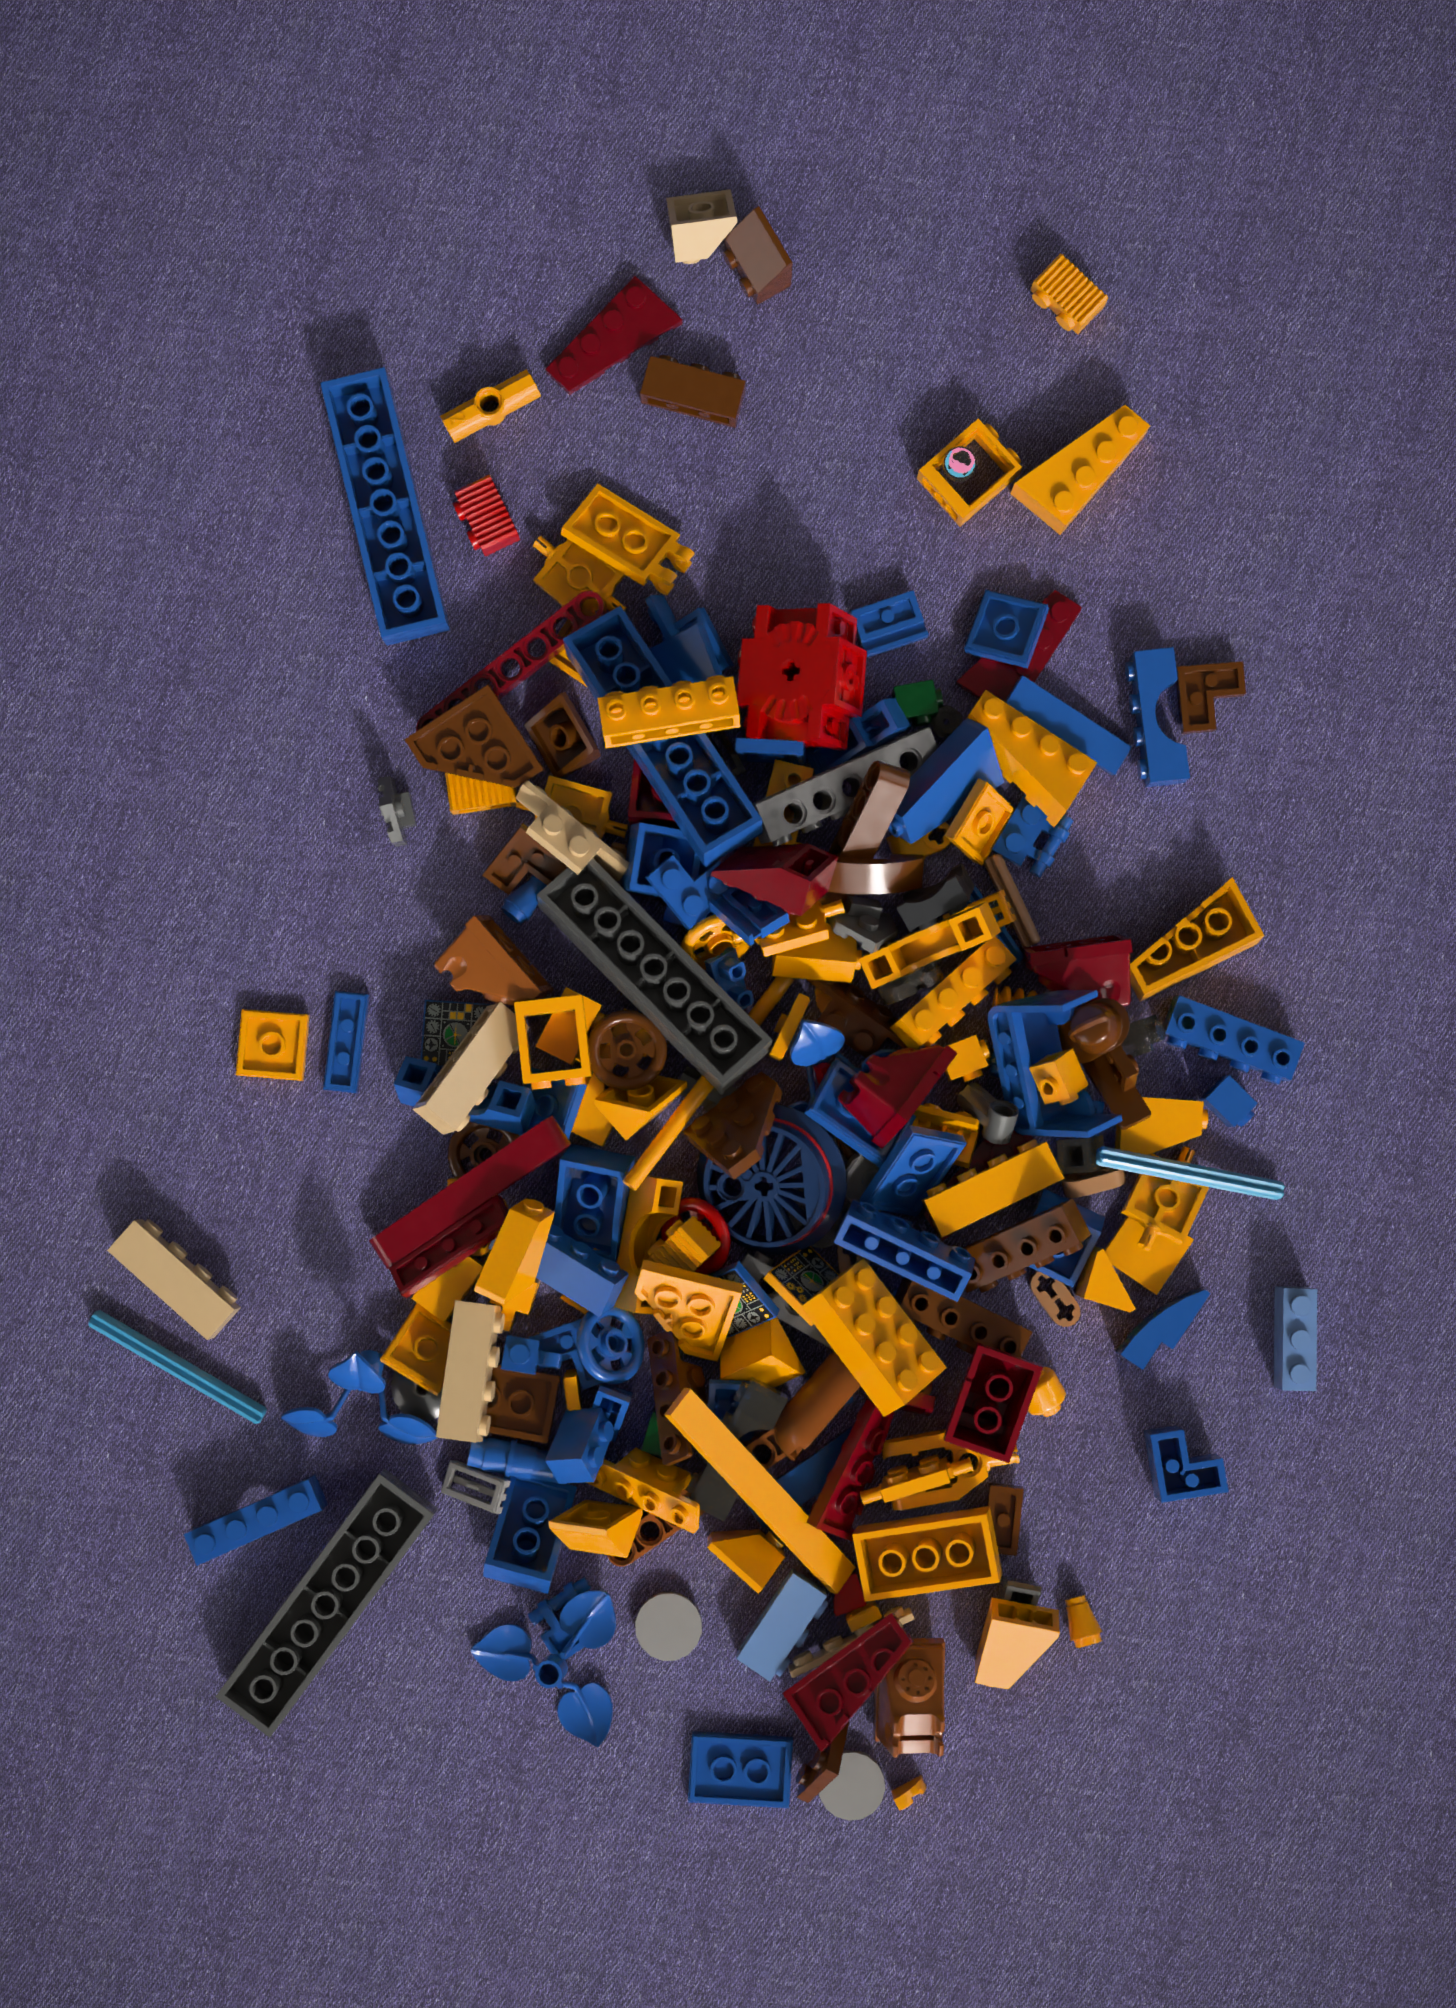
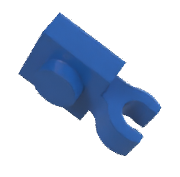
M507 1335L501 1369L535 1375L537 1365L560 1369L563 1355L540 1351L541 1341Z

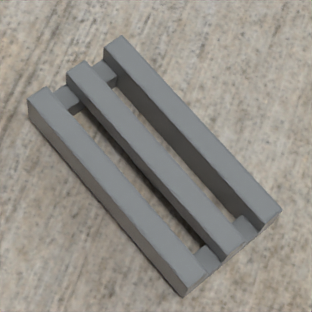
M450 1460L441 1493L494 1514H501L503 1509L500 1506L501 1501H505L507 1496L504 1493L505 1487H509L511 1481L476 1467L467 1466L463 1462ZM458 1470L496 1485V1489L456 1475L455 1471ZM455 1482L493 1497L492 1502L452 1488L451 1484Z

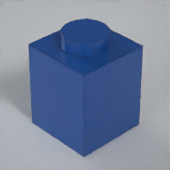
M1230 1075L1222 1076L1199 1099L1204 1101V1104L1227 1127H1235L1237 1124L1240 1127L1244 1126L1254 1116L1255 1113L1252 1109L1258 1104Z

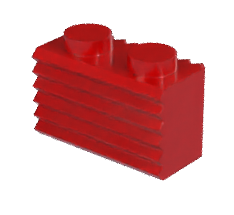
M490 474L454 491L458 501L452 503L460 521L467 519L472 529L466 533L474 550L481 548L484 556H489L520 540Z

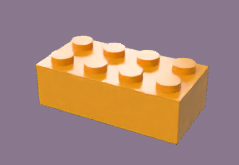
M864 1258L843 1271L801 1306L883 1416L906 1405L947 1368Z
M990 1506L857 1526L852 1534L865 1602L999 1583L1002 1576Z

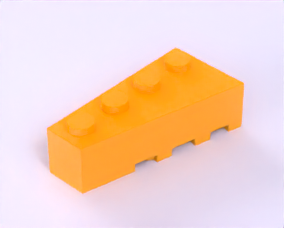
M1124 405L1015 482L1010 494L1061 535L1144 438L1150 425Z
M985 690L967 718L989 729L999 766L1003 772L1002 776L1010 784L1014 782L1026 794L1025 799L1033 807L1038 806L1048 816L1046 820L1055 827L1072 804L1097 762Z
M1233 877L1130 963V984L1140 1002L1257 945L1265 936Z

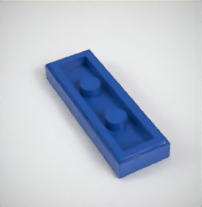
M335 991L323 1090L358 1094L370 996L368 994Z

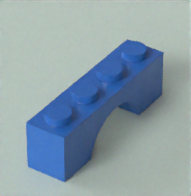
M1174 647L1134 651L1129 657V662L1125 663V675L1127 682L1132 681L1133 694L1129 695V707L1131 714H1136L1137 727L1133 728V739L1135 747L1140 746L1141 759L1137 760L1139 779H1144L1145 787L1185 783L1190 779L1186 745L1169 739L1159 728L1155 715L1159 695L1178 680Z
M405 1056L393 1084L400 1103L414 1107L441 1068L436 1063ZM499 1080L496 1085L487 1087L489 1090L487 1097L479 1105H474L468 1113L471 1116L470 1122L523 1135L527 1132L536 1110V1105L531 1088Z
M316 1474L252 1504L198 1525L183 1535L196 1566L320 1512L328 1506Z

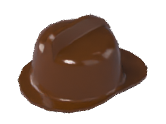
M1102 998L1082 1005L1074 1011L1071 1021L1059 1027L1058 1032L1062 1051L1073 1048L1079 1063L1083 1064L1115 1049L1123 1043L1128 1035L1130 1027L1129 1015L1123 1005L1113 999Z

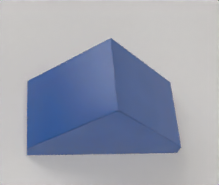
M601 1383L592 1408H602L608 1421L613 1425L614 1435L611 1441L615 1442L633 1392L611 1384Z

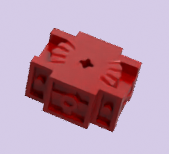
M818 603L817 608L775 609L770 605H757L756 616L752 622L754 638L742 639L741 649L738 653L739 681L735 687L738 706L748 710V715L744 720L746 738L793 740L804 742L805 747H828L833 750H847L850 717H862L867 651L855 645L857 618L831 603Z

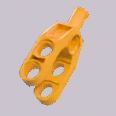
M945 1429L885 1440L882 1449L883 1460L891 1456L903 1454L916 1456L921 1451L936 1448L951 1450L952 1463L959 1461L960 1457L965 1453H972L977 1457L973 1472L958 1475L951 1479L948 1484L891 1501L893 1510H906L959 1500L988 1478L987 1471H990V1467L1020 1463L1019 1455H1017V1445H1015L1013 1451L1016 1453H1013L1010 1462L1006 1463L944 1441Z

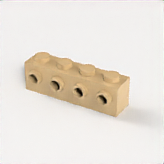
M501 1001L487 1006L413 1107L417 1114L441 1134L454 1131L459 1132L467 1125L471 1118L468 1113L474 1105H479L489 1093L488 1085L493 1079L496 1080L504 1073L508 1066L506 1060L511 1053L515 1054L519 1050L515 1013Z
M143 1219L134 1220L107 1251L206 1340L215 1338L241 1308L235 1303L238 1299L236 1295L225 1286L221 1288L216 1286L210 1280L213 1277L212 1274L202 1265L197 1263L194 1266L185 1257L188 1253L174 1241L168 1243L161 1236L163 1233L162 1229L150 1219L146 1221Z
M455 1300L436 1437L477 1443L482 1442L483 1436H487L489 1433L491 1417L486 1415L488 1401H493L495 1394V1381H491L493 1367L497 1368L500 1359V1348L496 1347L497 1334H502L505 1323V1314L500 1313L501 1306Z

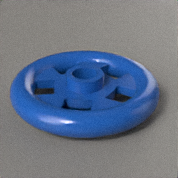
M612 1307L601 1317L588 1311L579 1324L576 1338L577 1351L582 1365L592 1377L603 1383L620 1384L629 1380L637 1373L644 1358L645 1342L638 1321L629 1311ZM612 1318L621 1322L620 1329L610 1326ZM595 1323L601 1327L596 1337L591 1333ZM627 1338L631 1339V1353L625 1352L628 1346ZM595 1347L602 1358L598 1363L591 1352ZM619 1359L622 1368L613 1371L610 1361Z

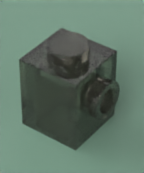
M1103 1135L1091 1136L1089 1138L1070 1137L1056 1140L1057 1160L1062 1174L1094 1172L1106 1169V1167L1099 1166L1095 1162L1097 1149L1104 1146Z

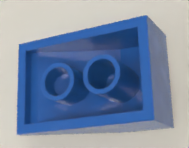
M571 1144L560 1159L554 1225L561 1228L564 1234L572 1239L587 1244L593 1252L603 1258L616 1262L630 1188L622 1180L634 1166L636 1157Z
M510 1476V1486L506 1489L507 1496L501 1506L503 1507L502 1513L498 1516L484 1563L483 1577L548 1594L562 1546V1541L549 1528V1521L572 1508L577 1487L569 1484L562 1485L532 1478L528 1480Z

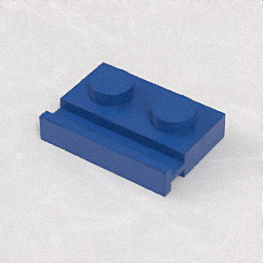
M914 590L852 610L850 613L857 618V635L863 649L867 651V658L926 639L929 636Z
M731 887L721 893L722 898L717 901L714 899L709 901L710 911L749 946L753 945L754 940L759 936L763 939L790 922L789 914L784 912L781 907L768 901L757 900L750 893L737 887Z

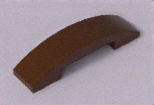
M890 854V859L838 857L828 892L868 895L899 893L922 888L924 855Z

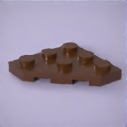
M486 685L404 739L422 768L514 788L519 787L526 780L545 770L490 685Z
M761 1071L757 1075L748 1078L744 1085L732 1094L722 1098L715 1107L703 1116L697 1117L682 1132L691 1144L735 1180L761 1160L764 1152L762 1141L765 1135H769L775 1118L772 1110L774 1104L780 1102L783 1092L777 1082Z

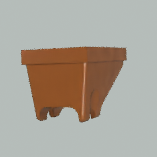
M490 915L473 916L465 924L464 930L434 962V967L440 974L445 970L453 974V979L449 984L455 991L467 989L481 992L484 999L495 1003L501 1001L504 1005L514 1006V1002L545 998L554 990L533 964L528 965L530 963L529 959Z
M912 1638L914 1642L874 1690L873 1737L875 1741H880L894 1758H898L899 1754L933 1753L941 1757L944 1754L943 1732L945 1731V1641L943 1638Z

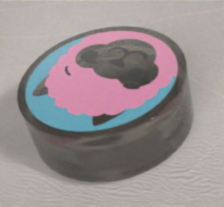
M963 446L950 449L943 460L945 475L955 482H964L970 479L977 466L975 454L969 448Z

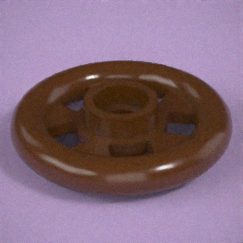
M634 1010L612 1012L598 1021L588 1038L591 1070L601 1082L614 1089L635 1090L651 1083L664 1067L667 1057L666 1039L660 1030L641 1012ZM625 1023L628 1033L614 1037L611 1028ZM642 1028L651 1037V1041L645 1046L635 1036ZM628 1043L632 1045L633 1053L630 1056H623L621 1054L620 1048L623 1044ZM601 1044H611V1058H601ZM643 1053L652 1058L651 1063L645 1070L636 1066L641 1060ZM616 1063L623 1067H629L627 1077L618 1076L613 1073Z
M469 1121L461 1131L454 1132L449 1142L448 1164L454 1178H460L467 1173L462 1164L463 1159L470 1157L471 1163L476 1167L485 1161L483 1151L486 1148L490 1149L492 1155H494L520 1137V1135ZM491 1129L503 1134L499 1143L494 1139L488 1138ZM474 1132L479 1137V1140L470 1149L464 1141Z

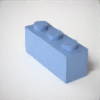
M1275 1286L1273 1387L1286 1391H1316L1317 1289L1311 1287Z
M792 1567L736 1651V1659L768 1681H771L775 1674L780 1677L790 1663L791 1659L787 1656L794 1646L799 1648L807 1638L809 1630L806 1627L814 1617L818 1620L828 1605V1602L825 1601L827 1597L826 1590Z

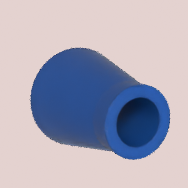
M533 875L526 883L503 900L502 912L518 925H522L525 920L529 921L538 905L537 894L547 885Z

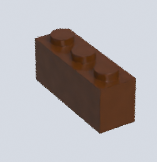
M659 355V358L650 356L640 392L641 403L736 428L746 392V381L741 380L739 375L732 372H722V374L710 372L708 367L701 364L692 363L690 366L680 364L677 359L671 356Z

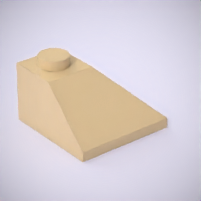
M731 189L666 198L675 263L694 264L701 259L709 258L737 224V215Z

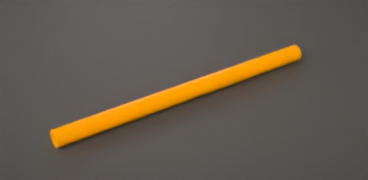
M776 977L748 1015L759 1026L794 982L793 978ZM703 1075L622 1180L630 1189L634 1191L638 1189L714 1088Z

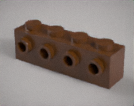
M1073 1198L962 1247L972 1257L976 1258L973 1273L965 1287L966 1292H971L979 1288L981 1293L986 1292L999 1285L997 1280L1006 1276L1009 1281L1027 1272L1025 1267L1035 1264L1038 1269L1055 1260L1053 1255L1063 1251L1064 1255L1068 1256L1082 1249L1083 1245L1081 1242L1088 1238L1091 1233Z
M906 1277L903 1278L894 1296L914 1325L917 1321L927 1325L926 1332L943 1341L946 1335L956 1339L955 1346L972 1355L977 1342L1021 1357L1032 1335V1331L962 1296L956 1302Z

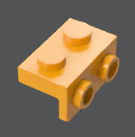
M930 1103L920 1105L914 1112L916 1118L912 1126L963 1135L967 1144L953 1165L969 1168L980 1134L979 1120L966 1112L951 1113L943 1111L939 1106Z

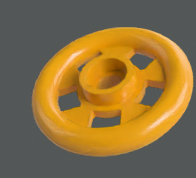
M715 914L695 924L686 933L681 943V948L703 970H706L704 961L720 955L727 947L736 948L738 959L751 947L745 941L734 944L731 929L724 927L726 924ZM703 947L705 951L698 955L694 953L695 950Z

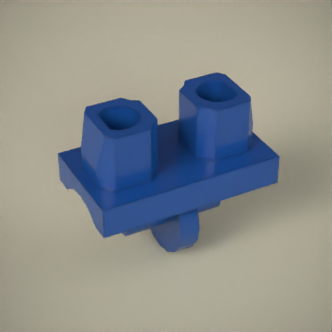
M727 947L720 955L704 961L707 974L742 1009L753 1004L752 991L746 989L744 981L746 968L744 962L739 961L736 948Z

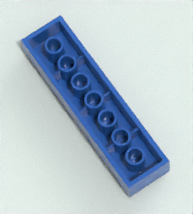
M385 367L321 382L322 393L381 638L388 646L450 631L395 397Z
M621 606L563 638L567 657L597 703V698L604 697L606 694L614 691H621L625 694L637 692L646 686L663 688L673 685ZM705 733L626 745L705 867L763 833L762 818Z

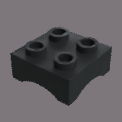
M961 863L953 867L949 874L939 883L930 887L905 892L903 894L904 902L897 905L896 908L909 931L916 927H919L920 931L937 923L936 917L948 911L949 915H953L968 906L966 902L970 900L975 885Z

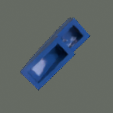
M896 698L882 699L865 711L862 717H851L849 719L847 750L810 747L807 749V759L817 775L886 744L909 729L911 725L897 703Z
M1197 1288L1162 1305L1146 1317L1125 1338L1115 1352L1143 1370L1161 1343L1174 1349L1211 1293Z

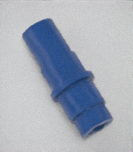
M488 1437V1439L483 1438L482 1442H471L467 1466L481 1468L482 1471L503 1474L505 1479L513 1476L558 1484L545 1462L548 1450L516 1443L517 1439L513 1438L511 1441Z

